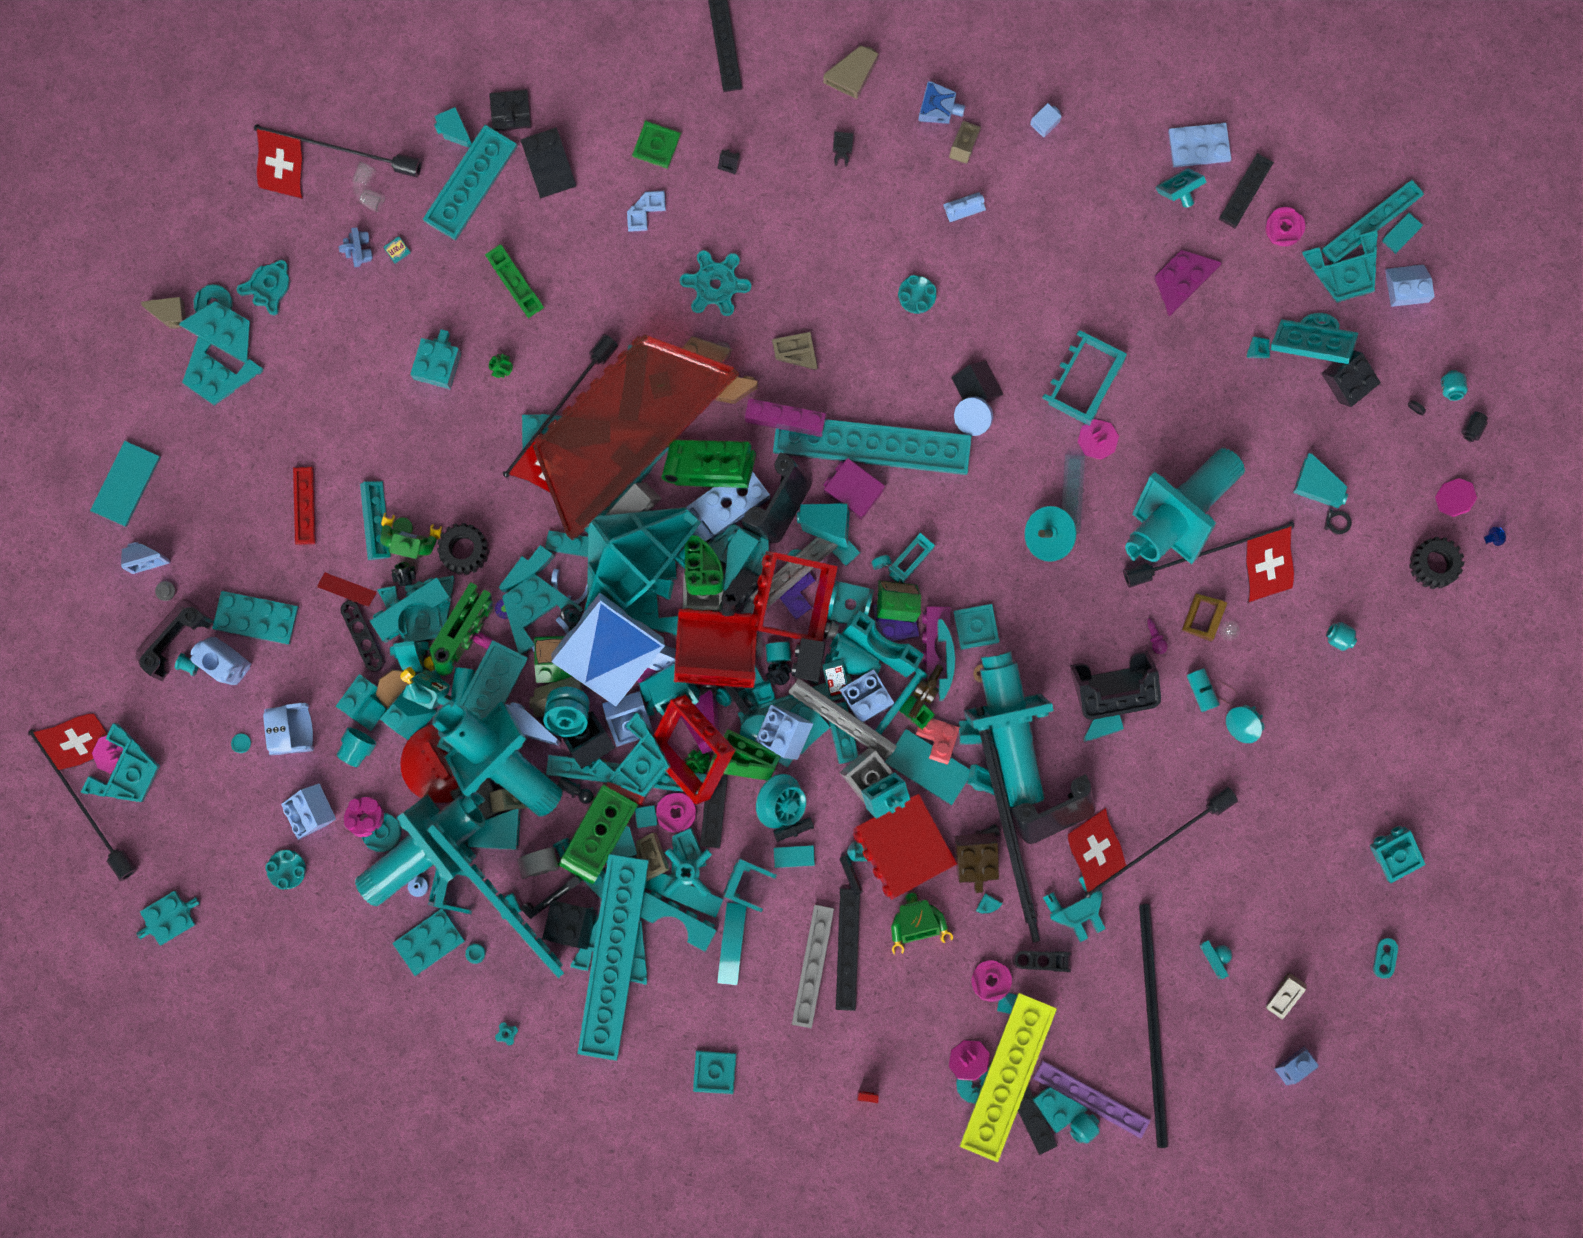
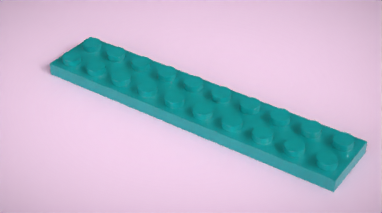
M826 419L822 437L776 428L773 454L782 452L785 455L846 461L849 459L854 463L967 475L972 435Z
M427 817L422 822L426 830L556 977L560 978L564 972L561 969L563 964L553 951L550 952V949L540 937L536 939L537 934L527 922L523 924L525 921L515 908L510 910L512 906L508 903L507 899L501 893L497 895L498 890L488 878L484 880L485 876L475 863L472 866L470 865L472 861L469 859V856L462 849L457 850L459 846L449 834L444 835L445 830L436 819L432 821Z
M609 854L577 1054L614 1061L618 1060L649 860Z

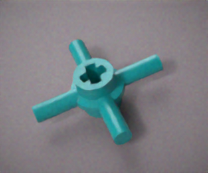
M671 848L665 852L669 859L677 866V878L663 890L666 895L670 896L681 884H693L704 897L711 893L699 879V867L712 856L708 849L694 862L689 860L682 861ZM685 868L692 870L690 872L692 874L691 876H684V874L686 873L684 871Z

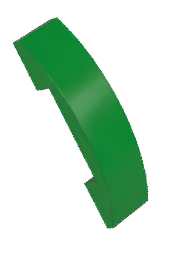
M501 244L485 254L491 266L528 319L544 309V306L531 290Z

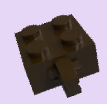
M995 833L955 836L956 870L959 883L974 882L975 893H983V882L999 880L998 843Z

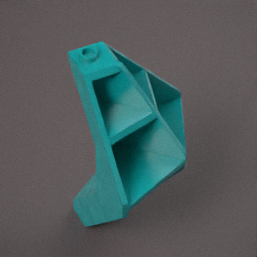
M687 507L596 516L589 524L587 602L584 610L586 611L599 593L625 610L656 582L699 527L701 520Z

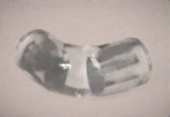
M359 162L352 180L353 192L362 205L378 213L385 202V195L376 192L372 188L371 183L377 171L371 166Z

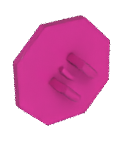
M1094 419L1090 426L1085 424L1081 427L1078 444L1085 456L1102 460L1115 452L1119 435L1111 423Z
M1458 478L1444 483L1436 494L1435 499L1440 512L1455 517L1469 512L1477 500V495L1473 483Z
M106 735L98 739L92 755L98 769L112 774L123 748L106 740Z
M963 1040L951 1050L948 1067L958 1079L975 1081L988 1071L990 1053L980 1041Z

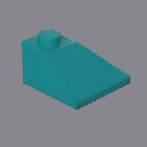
M404 689L381 715L380 720L396 733L409 740L414 733L425 727L437 711L428 709L403 697Z

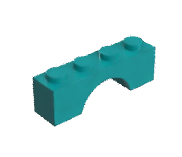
M437 577L426 580L423 583V587L418 590L413 589L406 594L407 597L400 601L398 599L389 605L390 608L383 612L381 610L373 615V619L370 622L383 642L387 643L402 633V619L409 609L424 605L436 611L452 600Z
M859 610L850 618L842 634L907 678L917 669L924 654L910 644H897L884 638L876 629V621Z
M653 891L651 894L645 893L641 918L650 923H655L663 917H675L687 929V942L704 952L707 951L717 932L714 929V924L707 920H704L703 923L696 920L698 915L688 910L686 913L678 910L679 905L670 900L668 904L661 901L662 896Z

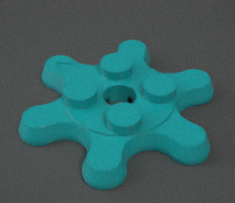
M700 251L697 254V261L700 264L699 271L695 274L684 273L679 279L683 287L693 288L697 292V296L691 304V309L695 313H702L707 305L716 304L722 315L730 316L734 312V306L731 302L732 295L737 292L748 293L751 290L749 280L738 279L734 275V270L740 263L739 256L731 253L723 262L716 263L712 260L708 251ZM719 280L721 286L718 289L712 288L710 286L711 281Z

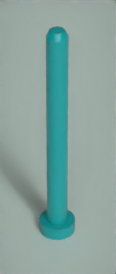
M917 667L915 676L875 729L880 735L887 728L921 679L927 678L928 674L921 668Z

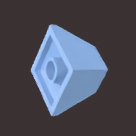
M139 542L128 544L127 548H123L121 553V566L131 574L170 563L168 558L141 543L139 544Z

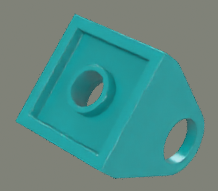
M836 581L831 595L827 620L847 624L850 618L859 610L868 616L874 590ZM849 599L856 602V608L853 610H848L845 607V602Z
M737 859L722 896L762 913V908L739 899L740 895L735 893L744 870L750 872L752 869L774 879L777 878V875L744 860Z
M436 868L427 905L472 915V910L446 905L447 901H444L448 882L439 876ZM463 871L458 873V875L467 876Z

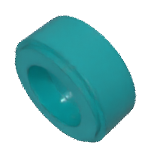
M882 555L873 559L871 564L874 570H878L891 565L892 561L889 555Z
M471 944L467 947L465 956L470 963L478 964L485 959L486 951L480 944Z

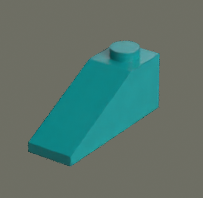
M738 529L737 532L733 531L728 538L729 545L724 591L739 575L759 546L757 539L741 529Z

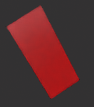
M326 572L317 585V588L368 607L377 593L374 590Z

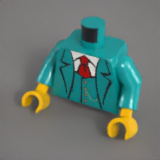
M431 656L424 660V666L430 669V671L425 670L415 676L414 669L408 667L401 673V679L407 682L403 697L428 709H434L450 701L454 702L455 699L448 695L450 685L443 681L440 675L436 673Z

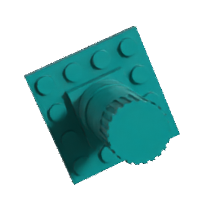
M1218 449L1177 489L1170 485L1163 476L1154 472L1149 477L1132 513L1142 523L1130 534V539H1128L1125 545L1129 557L1135 561L1139 556H1142L1148 561L1156 562L1170 548H1173L1190 564H1193L1216 525L1213 518L1206 513L1245 472V467L1240 457L1233 451H1230V449Z
M1011 651L997 656L981 657L983 668L980 669L987 702V705L983 706L985 715L977 716L976 709L972 708L963 710L965 719L974 729L977 728L978 731L992 728L1009 806L1016 807L1023 803L1034 804L1041 802L1045 798L1033 745L1030 721H1033L1032 716L1037 715L1038 718L1048 716L1049 712L1054 711L1053 705L1041 693L1024 697L1018 663L1013 661Z
M453 701L447 702L437 711L432 724L438 729L439 736L453 747L445 758L464 795L468 797L476 792L487 778H491L539 817L546 816L557 807L562 797V789L517 750L526 739L508 706L503 701H500L482 720L464 705L458 706Z
M474 792L468 797L460 795L440 810L427 794L397 817L399 824L410 835L355 878L356 888L363 899L370 905L377 907L433 865L437 868L439 876L447 882L454 878L462 869L426 830L422 822L427 817L432 821L436 819L445 830L444 835L449 834L459 846L457 850L462 849L469 856V859L473 861L477 856L468 847L465 840L485 825L484 816L478 807L485 799L478 792Z

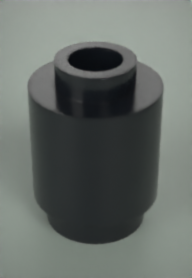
M1473 412L1461 431L1464 435L1463 438L1470 442L1480 440L1488 424V417L1481 412Z

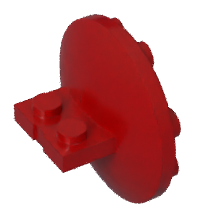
M429 725L414 733L405 744L400 761L402 777L407 787L419 798L422 799L428 794L434 803L452 802L453 799L450 791L459 788V785L445 758L448 752L437 747L441 739L438 729L433 725Z

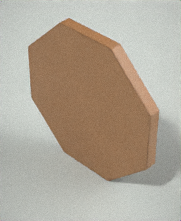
M391 670L379 679L376 696L386 708L406 688L407 682H404L400 677L403 671Z

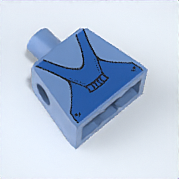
M928 81L918 121L949 124L951 114L963 117L965 105L955 103L956 92Z
M1303 1046L1274 1069L1286 1085H1292L1301 1081L1318 1068L1319 1065L1307 1048Z

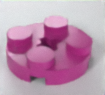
M1278 208L1270 214L1266 221V234L1273 244L1284 247L1294 245L1305 232L1304 218L1301 214L1299 215L1295 212L1293 208ZM1283 222H1285L1287 226H1290V228L1287 231H1284L1280 227L1283 225Z
M668 794L657 805L656 816L658 822L669 832H683L689 829L695 821L696 808L693 801L685 794ZM673 808H680V813L682 815L680 817L676 816L675 818H673V813L671 812V810Z
M370 797L351 800L344 814L345 827L358 837L370 836L371 832L381 827L384 820V811L380 804ZM364 813L367 814L368 817L364 818L363 821H361V815Z
M988 960L982 962L973 972L971 979L972 988L981 1000L989 1002L999 1001L1010 992L1012 985L1011 973L1005 965L997 961ZM989 976H992L993 979L997 978L998 982H995V986L986 983Z

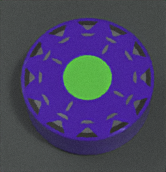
M501 599L495 605V612L501 619H508L503 599Z

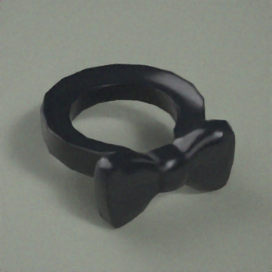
M1328 510L1324 529H1330L1331 532L1340 535L1347 533L1351 528V518L1343 511L1333 512V510ZM1338 515L1343 516L1347 521L1346 528L1344 530L1335 529L1330 523L1331 518Z

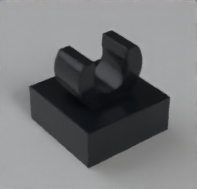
M728 149L726 151L722 150L717 169L736 175L740 160L739 153H731Z

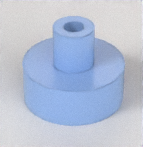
M415 877L408 883L409 893L416 897L425 895L429 888L428 882L422 877Z

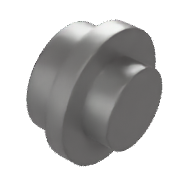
M160 582L156 586L155 594L158 599L169 601L175 595V587L170 582Z
M831 620L825 625L824 638L827 640L829 638L834 639L837 634L839 625L835 624V621Z

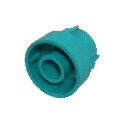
M347 727L341 737L342 745L336 755L343 762L353 767H359L365 757L371 755L377 743L364 732Z

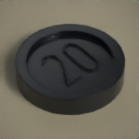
M1414 400L1408 402V407L1418 415L1426 413V409L1420 403Z

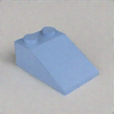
M514 702L507 705L524 737L557 746L561 745V742L533 718L523 705Z

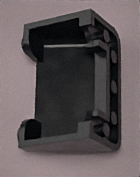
M782 452L779 453L774 464L776 472L781 475V484L766 511L759 507H752L742 519L743 529L768 540L772 544L782 540L812 485L810 476L792 458Z
M189 600L179 602L136 650V659L140 667L149 676L163 681L168 675L165 670V663L168 660L161 653L185 626L191 627L194 631L199 627H205L209 630L214 621Z
M1148 651L1133 654L1129 660L1130 668L1096 675H1091V670L1087 664L1078 663L1070 665L1071 676L1080 708L1085 718L1094 720L1153 709L1160 704L1159 672Z
M1086 774L1072 781L1071 792L1067 795L1069 800L1040 814L1029 803H1023L1011 809L1012 819L1024 842L1028 844L1037 843L1090 818L1095 813L1091 784Z

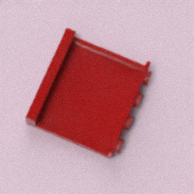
M679 609L674 682L754 688L757 630L750 629V617L752 614L735 613L733 616H724L720 612L712 610Z
M919 794L905 802V807H896L894 813L889 811L885 815L877 819L874 817L853 829L855 832L853 836L858 844L861 843L864 849L863 855L865 859L872 863L874 867L872 871L875 877L881 880L883 884L882 890L886 897H890L891 900L957 865Z

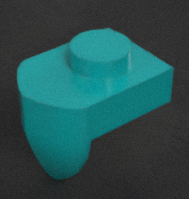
M853 841L847 850L849 858L854 862L867 861L863 855L864 849L861 843L858 844L856 841Z

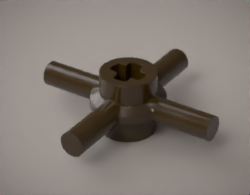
M937 664L928 681L921 679L913 694L916 695L917 700L908 714L910 717L916 718L924 702L926 701L931 704L938 693L939 688L936 687V681L944 669L941 665Z

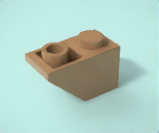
M732 373L719 374L715 399L720 402L736 404L758 388V381L750 376L739 378L735 377L736 375Z

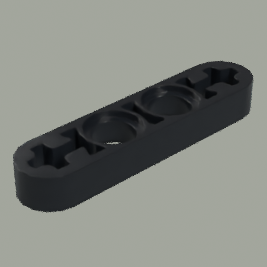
M353 601L344 602L340 609L341 614L365 666L372 672L381 670L384 665L383 658L359 606ZM348 605L355 607L353 614L355 617L358 615L360 617L353 619L350 623L348 620L352 619L349 613H345L348 610ZM357 622H361L364 626L360 633L353 631V626ZM364 640L371 641L372 646L369 650L365 651L361 648V643ZM374 650L376 651V653L372 654L374 659H379L376 668L373 665H369L372 662L370 656L365 657V654H371Z

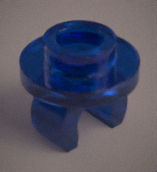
M1499 526L1492 527L1489 530V535L1484 536L1485 543L1493 542L1495 546L1503 545L1506 542L1505 531Z

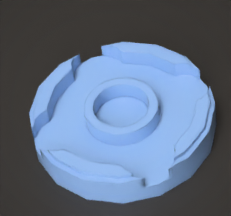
M976 396L968 397L957 405L954 413L955 423L967 435H981L992 425V408L982 398Z

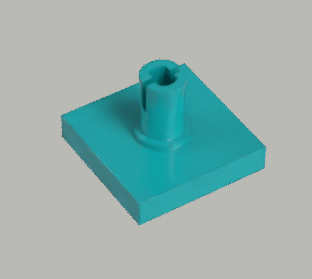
M1187 168L1155 186L1158 194L1172 201L1180 198L1183 207L1188 208L1195 203L1190 192L1207 182L1204 175Z

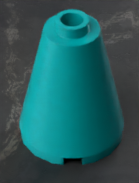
M836 634L830 644L832 648L830 653H827L824 664L842 660L845 674L863 676L873 669L876 674L879 673L881 663H879L878 658L843 634Z

